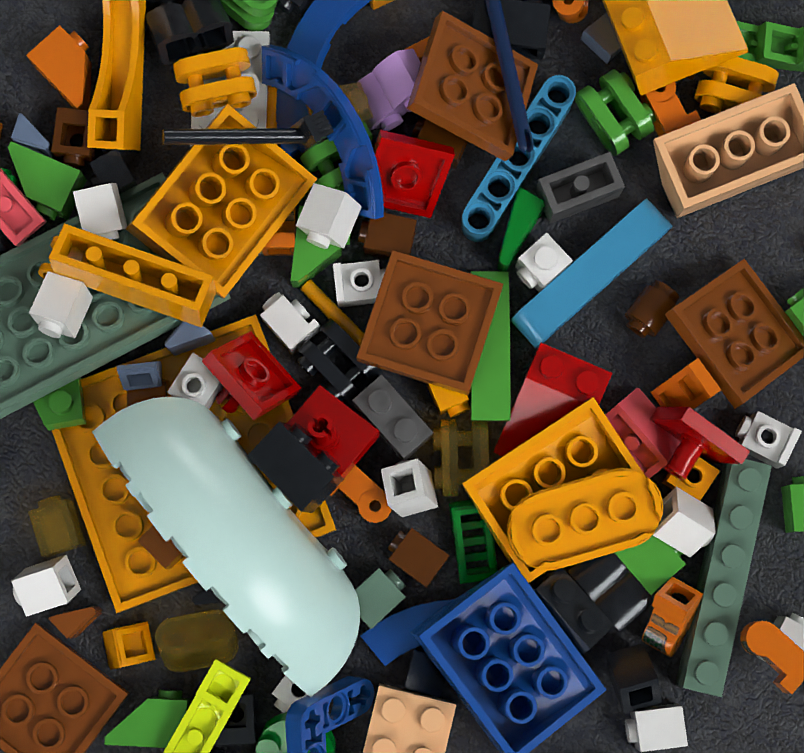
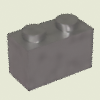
M611 152L540 178L535 191L538 198L544 200L545 206L543 210L549 224L618 198L625 186Z
M382 374L352 400L354 407L371 425L380 431V436L402 461L407 460L433 436V431Z

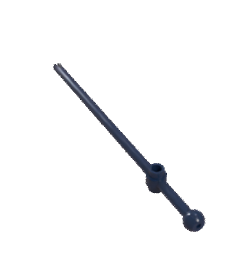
M485 0L518 147L522 153L526 151L530 153L534 148L501 0Z

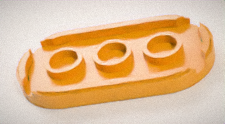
M629 468L611 469L536 491L522 498L512 509L507 522L508 542L514 554L523 563L541 570H557L640 545L654 534L663 515L662 496L658 487L651 479Z

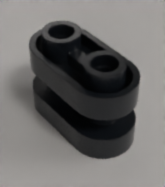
M330 318L319 328L325 339L318 346H315L310 340L303 343L297 349V352L301 355L297 362L311 377L318 373L327 383L324 388L340 401L344 400L350 405L353 402L352 400L360 394L354 385L362 377L372 383L383 372L380 368L357 362L356 357L360 346ZM335 350L352 365L344 374L328 359Z

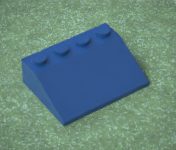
M513 562L442 607L411 631L417 642L500 753H529L606 691L604 685Z

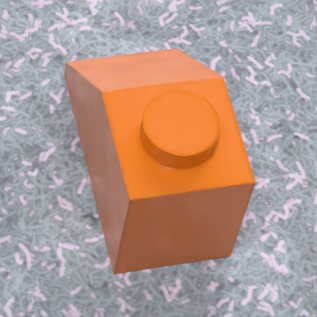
M59 25L27 53L26 56L38 72L73 109L89 110L92 63L85 52L89 49V46L75 31L68 34Z

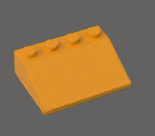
M602 0L640 96L749 52L727 0Z
M229 104L206 127V129L256 128ZM277 144L192 145L125 229L160 257L214 276L216 294L221 298H225L312 187L317 178Z
M592 397L463 482L462 485L509 563L513 562L529 583L547 570L536 569L523 563L514 554L508 542V518L514 506L522 498L536 491L611 469L629 468L643 475L644 473L594 397Z

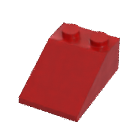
M540 343L510 411V421H506L493 453L503 457L592 397H594L599 405L612 372Z

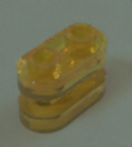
M456 419L440 420V427H433V451L441 450V466H434V489H442V497L458 496L459 485H462L463 482L489 466L487 421H471L470 431H457ZM458 446H471L472 469H458Z
M209 610L168 618L158 626L155 633V641L163 664L175 672L211 667L216 658L227 663L235 657L239 648L235 625L222 610Z

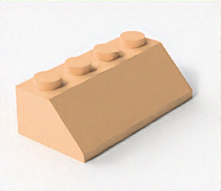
M795 83L654 138L653 144L662 186L676 218L804 168V103Z

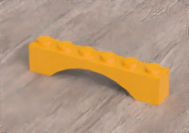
M102 0V56L95 92L88 110L87 148L140 151L146 0Z

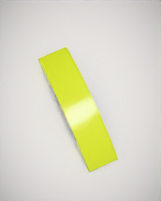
M216 658L163 753H210L251 678Z

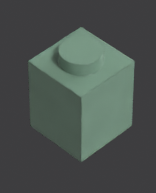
M378 568L355 590L360 606V618L370 629L405 598L401 590L406 585L391 569L384 574Z

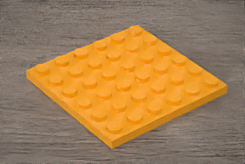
M255 314L210 331L216 339L210 344L176 356L167 348L121 365L161 361L162 382L166 381L168 391L192 353L204 359L210 351L250 331L269 352L270 350L258 317ZM116 366L81 379L86 424L52 430L115 611L120 613L199 582L182 563L186 559L185 556L171 569H165L140 544L138 539L153 525L147 517L149 512L144 509L136 497L131 495L125 486L129 483L128 479L119 467L116 469L112 466L92 433L94 429L112 415L127 407V390L123 389ZM227 399L220 405L215 400L209 409L221 421L228 418L242 435L237 441L247 455L279 421L287 423L294 415L288 400L256 420H253L241 405L234 413L224 411L222 407L227 403ZM258 468L272 488L275 489L277 486ZM326 500L313 513L301 512L294 504L289 507L315 538L337 530Z

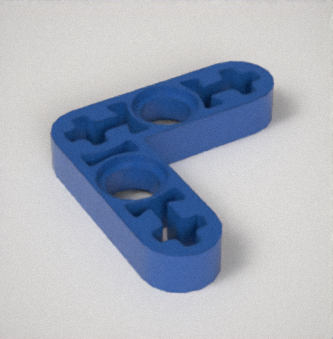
M347 676L322 688L312 697L307 695L291 704L285 721L287 753H308L309 750L310 753H327L326 733L364 714L371 707L374 699V687L371 681L356 676ZM333 699V707L330 715H328L329 705Z

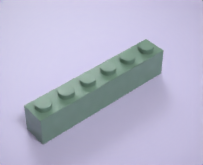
M745 459L742 465L728 463L723 465L713 510L716 534L705 547L696 590L703 593V597L691 626L686 633L675 686L722 697L772 465Z

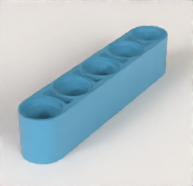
M554 75L548 78L526 111L529 123L540 121L547 127V132L537 135L531 132L534 148L530 153L527 151L523 153L527 157L528 162L523 166H516L509 159L503 161L497 157L468 202L462 214L461 230L469 240L482 242L492 235L513 202L519 187L523 186L566 118L576 95V87L568 77ZM553 90L561 91L565 94L567 100L563 103H555L549 99L548 93ZM516 143L514 152H521L518 143ZM493 183L504 184L508 189V194L497 198L489 192L488 187ZM474 214H481L487 218L489 225L483 229H475L469 224L468 218Z
M646 198L520 309L510 321L535 349L538 348L540 343H544L673 226Z

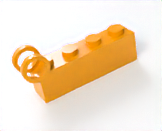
M65 223L59 236H54L50 244L52 248L49 255L50 263H42L38 270V274L43 279L47 271L79 280L84 282L88 288L201 328L216 295L215 281L212 275Z

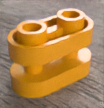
M242 47L227 48L183 58L175 62L173 69L176 82L189 84V88L179 94L182 110L184 112H191L193 117H202L212 114L214 108L223 107L227 104L234 109L250 105L251 99L256 97L257 91L254 78L248 76L241 77V72L250 67L247 49ZM226 76V80L204 84L205 80Z
M736 57L703 70V73L711 77V80H701L698 82L694 99L700 103L701 109L711 113H720L763 96L762 92L774 91L779 73L767 65Z

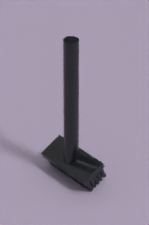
M321 110L311 116L309 114L304 116L290 128L163 129L162 142L163 145L296 144L300 152L303 153L332 134L334 130L333 128L331 129L332 126L329 124L328 119H326L324 111Z

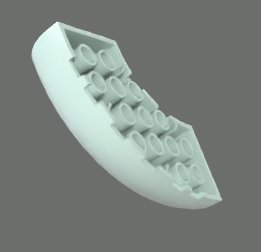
M159 397L128 406L112 415L94 429L92 433L112 466L116 469L119 467L128 479L129 483L125 486L131 495L136 497L144 509L149 512L147 515L148 519L166 542L171 539L176 548L186 557L182 563L204 590L207 591L211 588L220 601L226 605L223 611L243 633L247 632L251 639L258 645L259 650L268 659L273 656L284 666L281 668L283 674L310 697L329 683L340 671L351 654L360 625L358 597L351 581L343 571L347 563L335 548L332 547L327 550L290 510L289 507L293 503L278 487L272 488L255 464L247 457V453L237 441L242 435L228 418L221 421L208 408L196 401L182 397Z

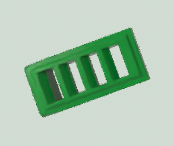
M520 187L516 192L497 262V269L501 272H507L545 206L544 200Z
M472 500L449 503L459 582L463 584L483 581L497 572L494 537L482 517L481 519L461 521L460 515L479 513ZM483 528V534L466 537L462 535V531ZM485 544L486 550L464 552V547ZM487 559L488 566L466 569V562Z

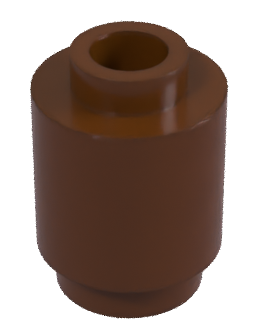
M655 280L652 285H646L625 313V317L629 320L626 324L627 327L642 338H645L647 335L656 337L668 321L664 314L676 306V302L680 298L679 295L670 286L659 280Z

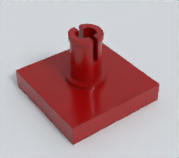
M380 130L373 150L381 176L384 208L431 218L455 156L454 148Z
M252 331L210 351L202 360L203 364L225 387L216 395V401L220 405L226 399L228 400L222 407L227 413H234L241 405L249 416L256 420L294 397L301 389L300 385Z
M321 385L287 422L291 426L297 423L303 427L313 438L309 444L318 453L322 450L326 451L339 463L340 467L336 471L343 478L346 477L380 436V431Z
M657 407L650 420L680 441L679 446L664 467L669 474L680 480H686L700 456L708 462L742 465L750 453L748 449L690 407Z

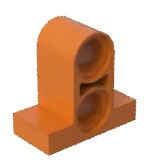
M697 358L650 393L660 407H690L695 409L721 391V389L700 359Z

